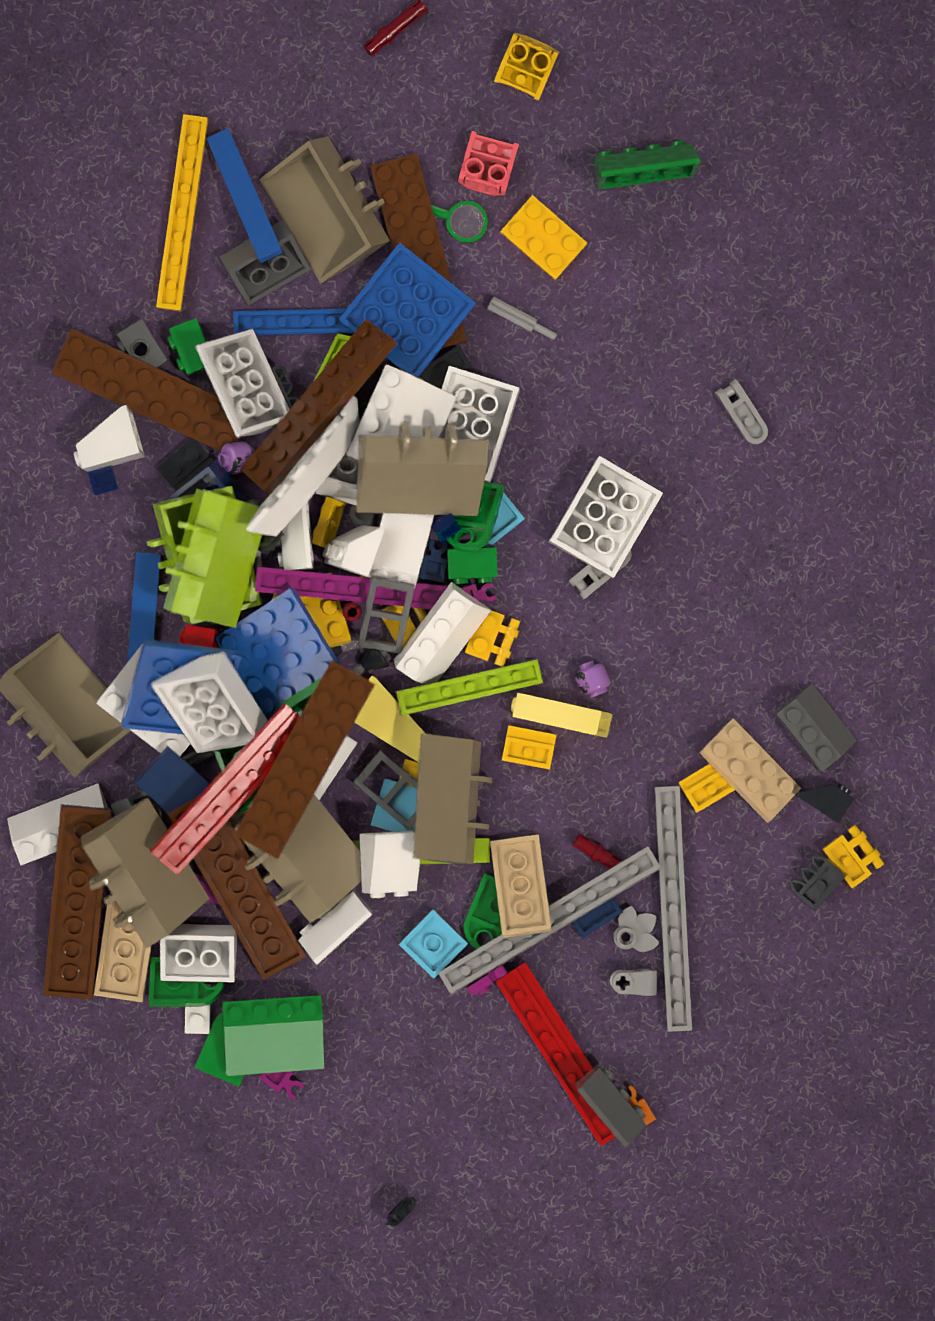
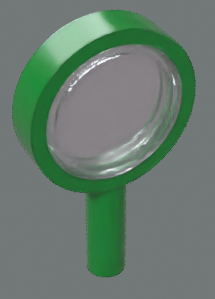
M462 201L455 204L450 211L431 204L434 216L446 220L448 232L455 240L461 243H473L485 234L488 219L485 210L479 204L472 201Z

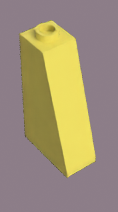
M371 676L369 681L374 683L375 687L354 723L419 762L421 734L426 733L409 714L401 716L396 699L376 677Z
M521 693L517 694V698L514 697L511 705L512 717L606 738L612 719L611 713Z

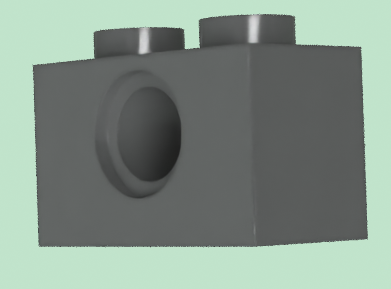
M143 319L117 334L120 338L117 344L121 351L129 353V355L160 369L169 364L168 359ZM140 344H145L148 347L147 353L143 356H137L135 352L136 347Z

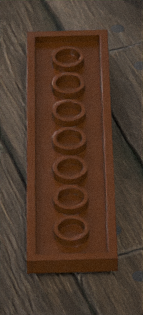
M415 153L371 165L379 200L383 198L385 202L381 208L392 250L400 242L452 284L418 154ZM461 323L442 349L467 342L463 323Z
M366 319L341 347L330 363L326 365L314 382L310 384L309 388L300 397V400L294 403L293 407L278 422L277 426L263 440L252 456L247 459L240 470L271 495L396 346L397 342Z
M71 328L51 374L121 406L126 405L130 410L216 450L221 451L222 447L227 443L238 442L239 437L236 436L218 395Z
M331 660L236 830L235 836L279 859L375 687L374 683Z
M200 795L168 812L173 824ZM228 819L195 855L194 860L262 979L265 980L305 958L306 954L279 906L273 903L275 899L257 867L251 870H247L244 867L248 864L246 861L251 857L241 839L234 835L236 831Z
M61 804L43 990L44 996L92 999L103 886L93 890L89 887L88 881L99 872L83 848L81 836L110 820L111 809Z

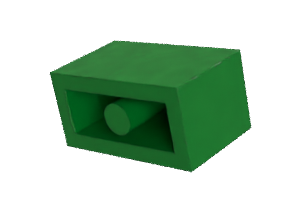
M197 318L170 328L171 335L167 338L172 350L177 349L180 358L176 360L181 372H186L190 377L205 371L206 368L196 346L207 342Z
M480 548L473 552L447 549L449 580L454 579V584H468V579H478V583H493V578L498 577L496 548Z

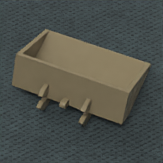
M328 136L309 140L259 179L320 284L373 254L390 241L373 213L384 205L383 198L368 204L361 193L367 187L366 183L362 181L356 184L350 172L361 165L360 159L354 162L351 160L344 164Z
M406 422L400 423L399 437L359 435L356 511L359 513L478 516L488 465V440L456 439L455 424H447L445 438H431V427L423 428V437H410L409 423Z
M60 633L53 636L6 671L0 679V692L17 710L10 717L11 719L7 721V724L11 726L23 717L32 728L26 734L29 739L38 735L48 746L37 757L38 760H43L53 752L74 778L90 767L131 731L130 729L122 728L120 721L96 704L107 687Z
M421 734L413 859L441 863L473 864L476 829L489 830V824L476 823L477 807H480V800H478L479 782L492 783V778L479 776L481 742L471 739Z
M315 794L279 859L244 841L254 853L246 861L248 864L244 867L247 870H251L262 863L269 872V874L263 877L264 882L267 884L275 879L283 889L276 896V900L273 903L279 906L291 899L310 923L333 908L362 881L360 851ZM246 812L240 816L234 829L235 831L238 829Z
M148 798L81 836L83 848L99 872L88 881L89 887L93 890L105 884L108 886L112 894L103 899L105 904L109 905L117 901L123 910L113 919V925L115 928H119L131 923L146 948L168 936L210 899L189 864L177 875L150 852V849L168 830Z

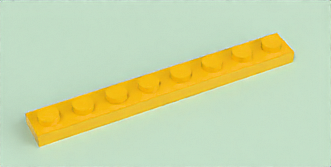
M183 114L156 304L158 309L179 312L182 310L208 126L207 117Z

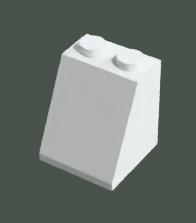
M126 405L121 406L77 443V451L74 452L77 466H80L89 473L145 457L132 410Z
M383 513L380 528L384 529V533L368 577L379 576L412 583L416 586L434 515Z
M413 831L360 834L362 893L370 894L371 898H383L385 893L394 892V896H408V891H417L420 859H413Z

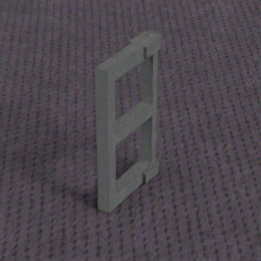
M371 576L360 636L357 643L358 646L401 653L415 584ZM376 586L407 592L402 614L372 608ZM370 616L400 621L396 644L366 638Z
M380 750L363 772L355 778L353 784L402 824L406 830L409 831L413 828L416 811L409 820H406L388 803L406 781L415 789H417L418 781ZM382 760L401 776L400 780L384 799L363 783Z

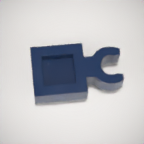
M431 539L428 545L431 556L423 555L419 580L443 584L448 559L441 558V556L446 552L447 542H443L442 549L436 550L433 547L434 539Z

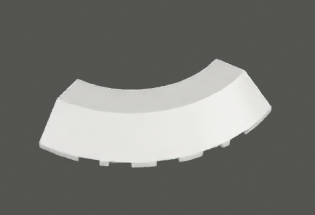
M355 396L349 400L284 479L283 485L280 483L260 505L246 528L249 532L277 536L332 472L349 449L360 425L357 398Z

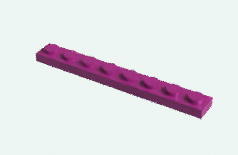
M257 567L255 591L282 594L294 587L299 596L366 603L371 578ZM416 583L410 607L432 609L448 586ZM376 586L373 603L404 606L407 592Z

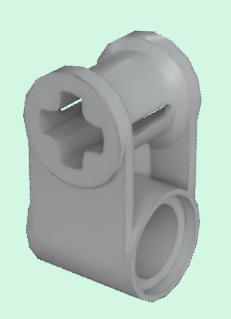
M616 970L610 976V985L619 994L657 995V970ZM621 976L628 981L623 984L622 988L616 983V981L621 979Z

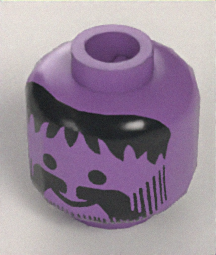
M247 442L227 443L222 447L221 453L218 456L219 465L222 468L224 467L228 474L244 473L240 469L255 450Z
M592 660L579 666L581 670L575 674V679L582 695H589V698L608 691L607 687L611 682L603 664L594 665Z

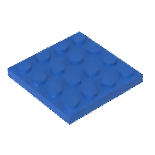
M399 242L339 320L353 332H356L357 328L366 319L397 342L386 358L402 371L419 378L473 310L476 303Z
M294 587L238 622L236 628L231 627L215 637L221 649L240 651L242 657L237 674L267 720L276 713L277 707L282 702L320 679L331 660L341 665Z
M143 640L121 720L122 728L185 735L151 686L152 682L202 656L224 653L237 672L242 657L240 651Z

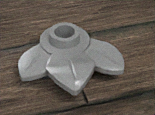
M632 906L623 910V913L618 917L619 927L613 935L615 944L621 949L633 947L639 952L654 949L659 942L650 933L655 926L656 916L649 913L637 915ZM624 932L630 934V939L628 941H623L621 939V935Z

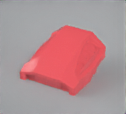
M472 131L458 183L468 189L492 196L505 195L519 144L505 143L477 135V132Z

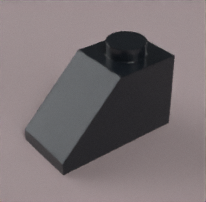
M840 783L838 786L830 784L800 790L795 794V796L837 823L840 822L855 799L850 796L852 791Z

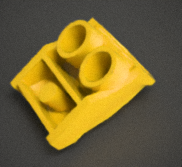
M514 33L494 81L513 87L539 100L559 51L531 37Z

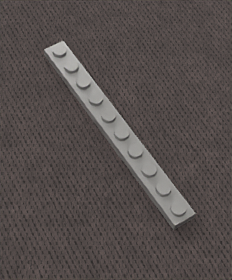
M680 786L654 787L658 863L661 866V869H659L667 1031H691L692 1019Z
M646 847L549 906L552 931L506 938L500 935L438 974L452 995L661 869V866L650 848Z

